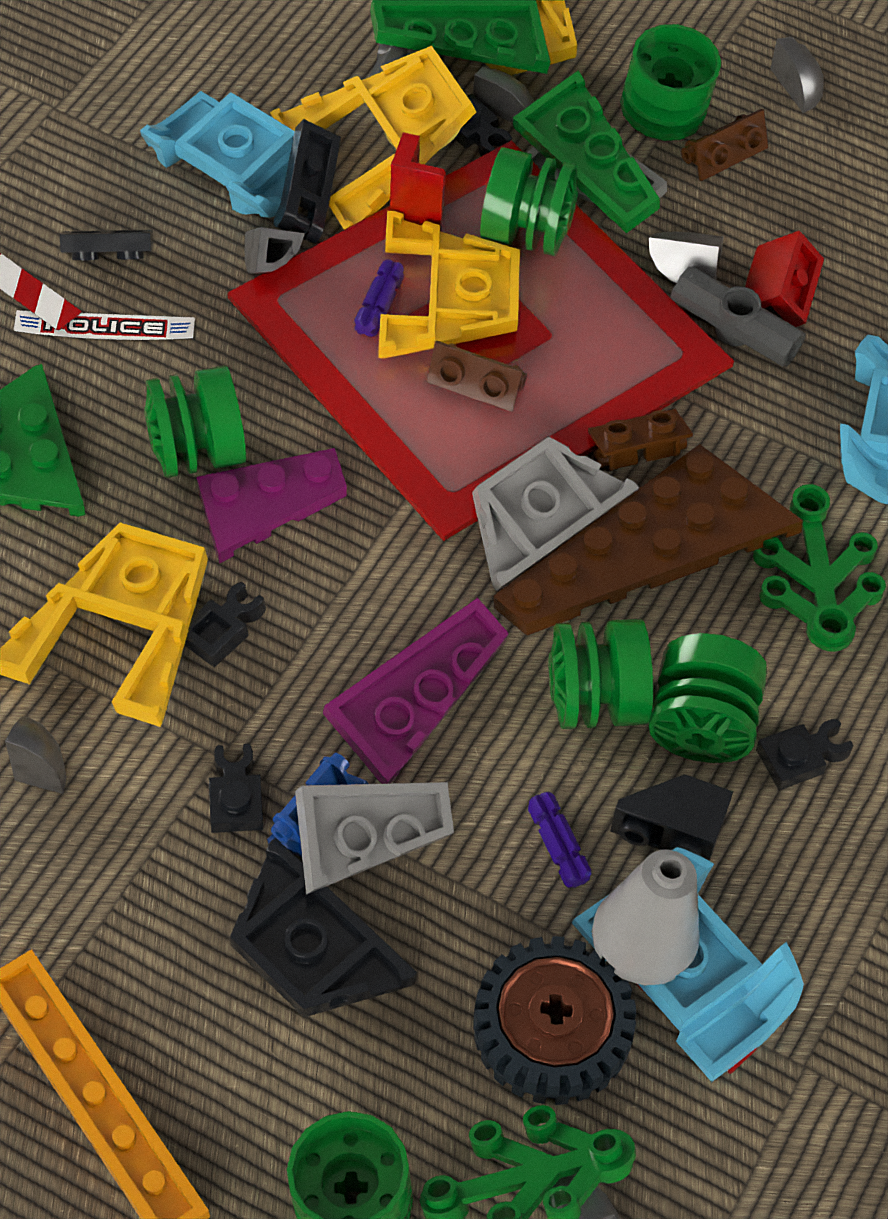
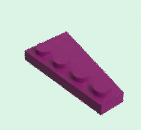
M476 598L327 703L322 714L381 784H390L504 645L509 633L479 598Z

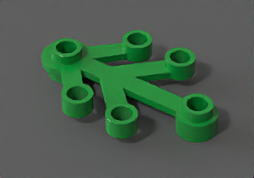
M806 484L794 491L789 510L803 520L802 531L808 564L786 550L782 542L776 537L765 540L762 548L754 550L753 560L762 568H779L814 593L816 606L792 591L789 582L785 578L776 575L769 576L763 581L759 598L763 605L768 608L778 609L783 607L806 623L807 636L816 647L825 651L835 652L847 648L852 643L856 632L853 620L867 605H875L881 601L886 583L877 573H863L859 576L854 591L840 605H837L835 590L858 565H867L873 561L878 543L871 534L865 532L856 533L850 538L847 549L830 565L822 522L825 520L830 506V497L823 488L813 484ZM803 508H809L813 511H807ZM855 546H864L869 551L861 552ZM770 549L775 555H766L761 550ZM870 585L877 590V592H868L863 588V586ZM768 589H777L782 595H772L768 592ZM823 628H832L837 633L828 632Z
M538 1105L532 1107L523 1116V1124L528 1139L536 1144L551 1142L571 1151L552 1156L504 1137L499 1123L492 1120H484L475 1124L469 1132V1139L474 1154L482 1159L495 1158L515 1167L459 1183L446 1175L435 1176L425 1183L420 1195V1205L425 1219H465L469 1212L468 1204L520 1190L511 1202H500L491 1207L487 1213V1219H528L542 1200L547 1219H579L581 1206L600 1182L615 1183L629 1175L636 1158L634 1141L630 1135L618 1129H604L589 1134L558 1122L555 1111L549 1106ZM576 1174L568 1186L553 1188L560 1178ZM568 1204L564 1208L557 1209V1207L560 1205Z

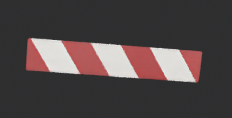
M0 253V289L56 330L62 329L82 313L73 304Z

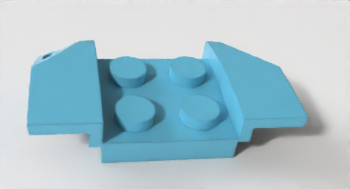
M202 91L162 122L156 125L147 124L140 130L141 136L147 145L155 150L157 159L166 168L183 159L226 186L229 191L232 210L245 215L259 214L260 217L268 218L276 215L281 203L294 130L231 92L218 102Z
M867 335L855 351V380L870 386L861 434L859 435L849 425L840 423L841 464L843 465L844 476L848 484L876 501L888 505V344L878 336Z
M676 847L673 851L683 854L694 865L697 873V891L699 892L714 863L695 853ZM698 895L700 939L694 961L688 968L676 975L674 980L666 984L638 985L680 1031L676 1042L708 1079L713 1082L755 1048L763 1044L796 1009L804 983L787 942L781 945L762 965ZM606 897L572 921V924L593 948L594 943L591 931L595 913Z

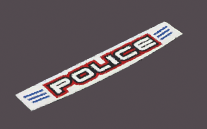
M17 310L14 331L58 337L105 340L193 338L195 318L81 313L62 329L56 330L31 311Z

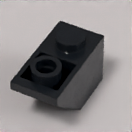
M683 774L619 799L610 832L619 834L625 841L633 845H649L660 850H673L679 847L710 861L734 791Z

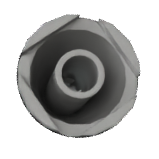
M659 850L650 854L601 902L595 913L591 931L595 951L601 960L604 957L615 968L614 973L623 980L644 986L666 984L688 968L697 954L700 939L697 873L692 862L677 851Z

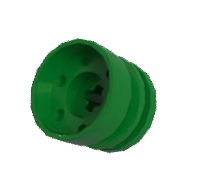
M679 24L658 25L646 30L635 42L620 100L623 116L629 124L643 135L662 141L681 140L694 135L704 124L721 67V59L716 46L707 36L696 29Z
M501 147L496 156L485 194L480 224L481 238L511 245L521 227L526 229V250L534 251L539 243L541 234L545 233L543 254L556 256L562 240L569 232L578 196L576 187L577 164L564 162L558 179L554 180L556 159L547 158L539 175L536 176L532 175L533 162L531 153Z
M226 365L196 370L194 393L190 394L185 393L183 384L177 374L170 375L171 397L165 398L158 378L146 380L147 395L144 413L153 454H155L160 462L166 478L178 476L176 454L182 453L189 474L197 472V450L206 449L209 460L215 469L246 462V445L239 404L233 380Z
M642 619L609 620L605 627L603 644H597L592 625L589 622H581L578 628L577 645H575L572 626L569 623H556L553 631L552 648L548 659L551 699L556 707L560 727L562 729H575L578 722L579 706H581L584 724L587 728H595L598 723L601 704L607 705L608 713L614 726L647 725L653 709V668L649 636L645 622Z
M697 633L684 635L669 642L663 652L658 675L659 690L654 696V709L649 720L650 735L664 749L693 761L723 763L736 761L749 755L755 747L757 737L756 727L760 719L758 706L763 701L767 679L766 661L756 649L740 640L724 635Z
M351 1111L327 1115L307 1127L293 1145L286 1170L297 1219H411L414 1204L406 1149L393 1128L373 1115ZM349 1192H360L356 1203L346 1204V1201L349 1199Z

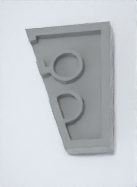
M448 782L301 786L295 791L306 894L444 839L454 833Z

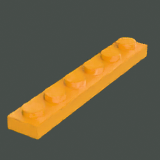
M29 950L1 967V1009L141 1219H209V1209L33 950Z

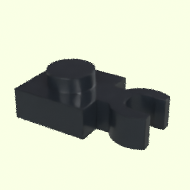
M472 93L467 97L474 106L476 113L462 126L454 139L465 149L476 144L482 157L495 150L493 146H502L510 142L512 137L506 130L498 128L499 118Z
M243 582L236 583L229 589L227 601L222 606L210 599L192 616L184 646L215 668L249 636L245 623L254 622L263 616L266 611L264 597L258 595L252 602L242 604L241 602L248 597L246 585Z
M839 719L825 721L819 727L818 732L812 735L809 734L805 725L801 724L758 741L756 751L779 791L824 774L827 766L825 760L841 762L850 756L854 746L851 741L838 745L828 739V737L838 734L841 727Z
M243 744V758L234 763L228 762L224 758L223 745H217L214 751L216 771L221 777L209 778L211 832L263 830L260 775H249L254 765L251 745Z

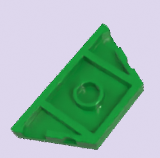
M35 365L0 390V505L15 504L22 509L41 511L42 506L47 505L68 508L69 515L71 516L85 515L83 500L43 365Z

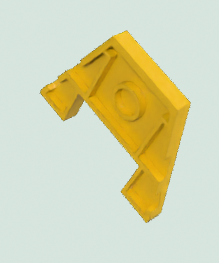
M387 211L385 253L432 256L429 316L381 314L378 358H390L433 349L436 340L446 344H457L517 331L519 249L467 233L464 238L441 232L440 225L424 221L423 225H418L405 221L404 214Z

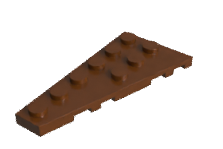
M699 444L493 596L494 609L525 635H530L554 626L556 623H562L581 616L583 608L605 600L609 604H613L626 599L627 592L645 585L653 589L717 565L719 557L743 548L749 553L762 548L765 540L781 534L788 538L802 533L803 520Z

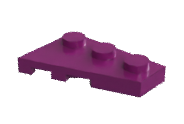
M335 448L197 477L199 495L219 564L233 557L234 550L251 541L258 544L271 537L272 530L290 520L299 522L347 496V485Z

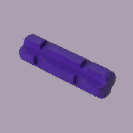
M387 259L381 263L377 271L379 276L374 278L362 303L364 307L359 309L354 319L356 324L354 328L358 334H365L368 337H374L378 334L381 314H387L397 293L395 289L400 287L404 278V266L400 262H393Z
M544 792L540 795H535L529 800L528 811L534 823L541 827L538 831L554 864L561 868L558 872L564 885L570 889L584 885L590 880L592 870L585 856L579 854L581 848L565 816L558 812L561 807L555 795L551 792Z

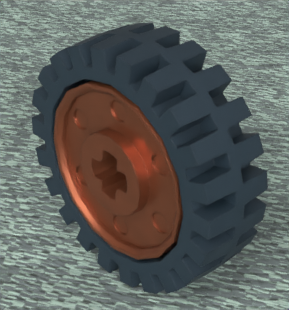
M553 936L550 944H544L542 937L530 939L527 948H524L519 943L510 948L507 957L501 954L494 961L492 970H487L482 979L474 1007L473 1029L477 1050L481 1051V1060L486 1069L492 1068L494 1070V1079L502 1086L508 1082L512 1085V1093L523 1098L526 1092L533 1095V1102L545 1104L546 1098H555V1105L568 1104L570 1097H576L578 1102L589 1098L594 1089L599 1093L607 1087L612 1077L615 1079L627 1059L636 1026L635 999L631 1000V986L628 981H622L614 973L615 968L610 964L607 965L604 957L601 960L595 950L592 954L585 951V942L575 939L573 946L564 945V937ZM549 1014L558 1015L560 1024H551Z

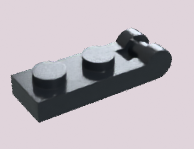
M305 119L295 127L281 203L274 218L273 224L275 227L285 231L292 229L299 233H304L303 239L313 244L317 243L325 227L341 136ZM299 206L308 210L307 217L298 213Z

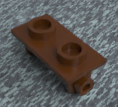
M759 109L749 115L741 114L736 117L735 121L715 130V132L697 140L690 139L685 143V147L681 149V156L687 164L694 163L697 165L700 181L768 148L764 109Z
M436 340L427 383L513 412L518 390H523L527 380V373H524L518 365L513 367L457 348L454 343L446 344Z
M676 409L668 411L658 410L649 415L627 420H613L605 425L588 428V433L599 448V450L593 452L594 461L600 463V469L605 468L607 472L638 464V449L642 448L643 457L646 462L679 456L680 450L687 449V438L693 437L692 431Z

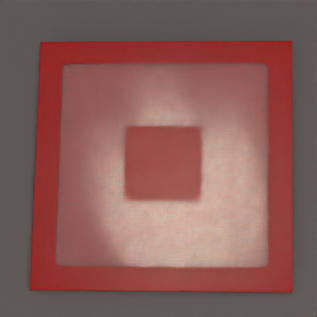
M512 140L446 175L443 228L441 232L464 238L466 233L481 238L480 224L483 204L496 156L501 147L522 151ZM533 162L532 175L538 176L541 169ZM577 205L569 232L562 240L556 256L543 254L545 233L541 234L539 243L534 251L526 250V229L521 227L513 243L506 245L520 250L517 331L456 344L457 348L513 367L518 365L524 373H527V380L523 390H518L513 412L427 383L433 349L390 358H378L380 329L374 337L358 334L355 331L354 327L356 324L354 319L359 309L364 307L362 303L374 278L379 276L377 271L381 263L387 259L393 262H400L404 266V278L400 287L395 289L397 293L387 314L429 316L432 256L385 253L387 211H390V206L291 258L287 264L279 267L277 270L263 273L228 292V299L443 541L478 521L472 495L474 489L548 436L568 446L574 454L586 456L598 449L588 433V428L605 425L613 420L632 419L662 410L734 365V360Z

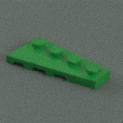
M372 0L370 14L376 43L418 51L432 46L437 54L544 74L548 73L551 62L536 0Z
M579 70L513 117L514 129L546 159H556V168L559 171L564 162L577 164L576 187L625 233L631 231L660 209V198L634 157H630L623 146L622 138L615 127L612 128L603 115V108L596 97H592L585 86V80Z

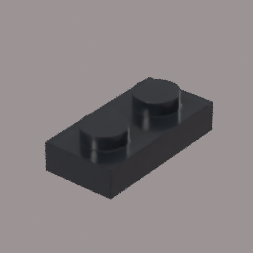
M153 230L63 231L60 234L61 253L72 252V260H98L99 252H117V259L121 260L143 259L144 251H151L154 247Z

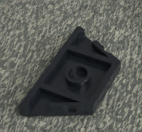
M276 837L270 841L266 850V859L258 878H254L247 895V904L243 913L238 916L230 935L231 946L303 1017H308L407 988L417 981V972L327 886L306 894L303 863Z

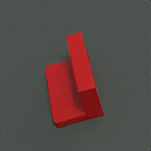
M403 132L391 163L390 211L404 214L405 221L418 225H423L424 221L440 225V231H442L446 171L442 168L420 164V136Z
M800 230L761 244L756 248L745 287L752 289L758 294L761 299L762 308L771 306L784 321L794 327L806 324L824 258Z

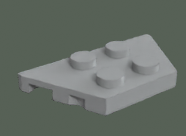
M549 436L479 484L472 492L493 588L498 592L637 491L639 488L637 484L628 478L622 482L600 470V463L586 456L574 454L568 446Z

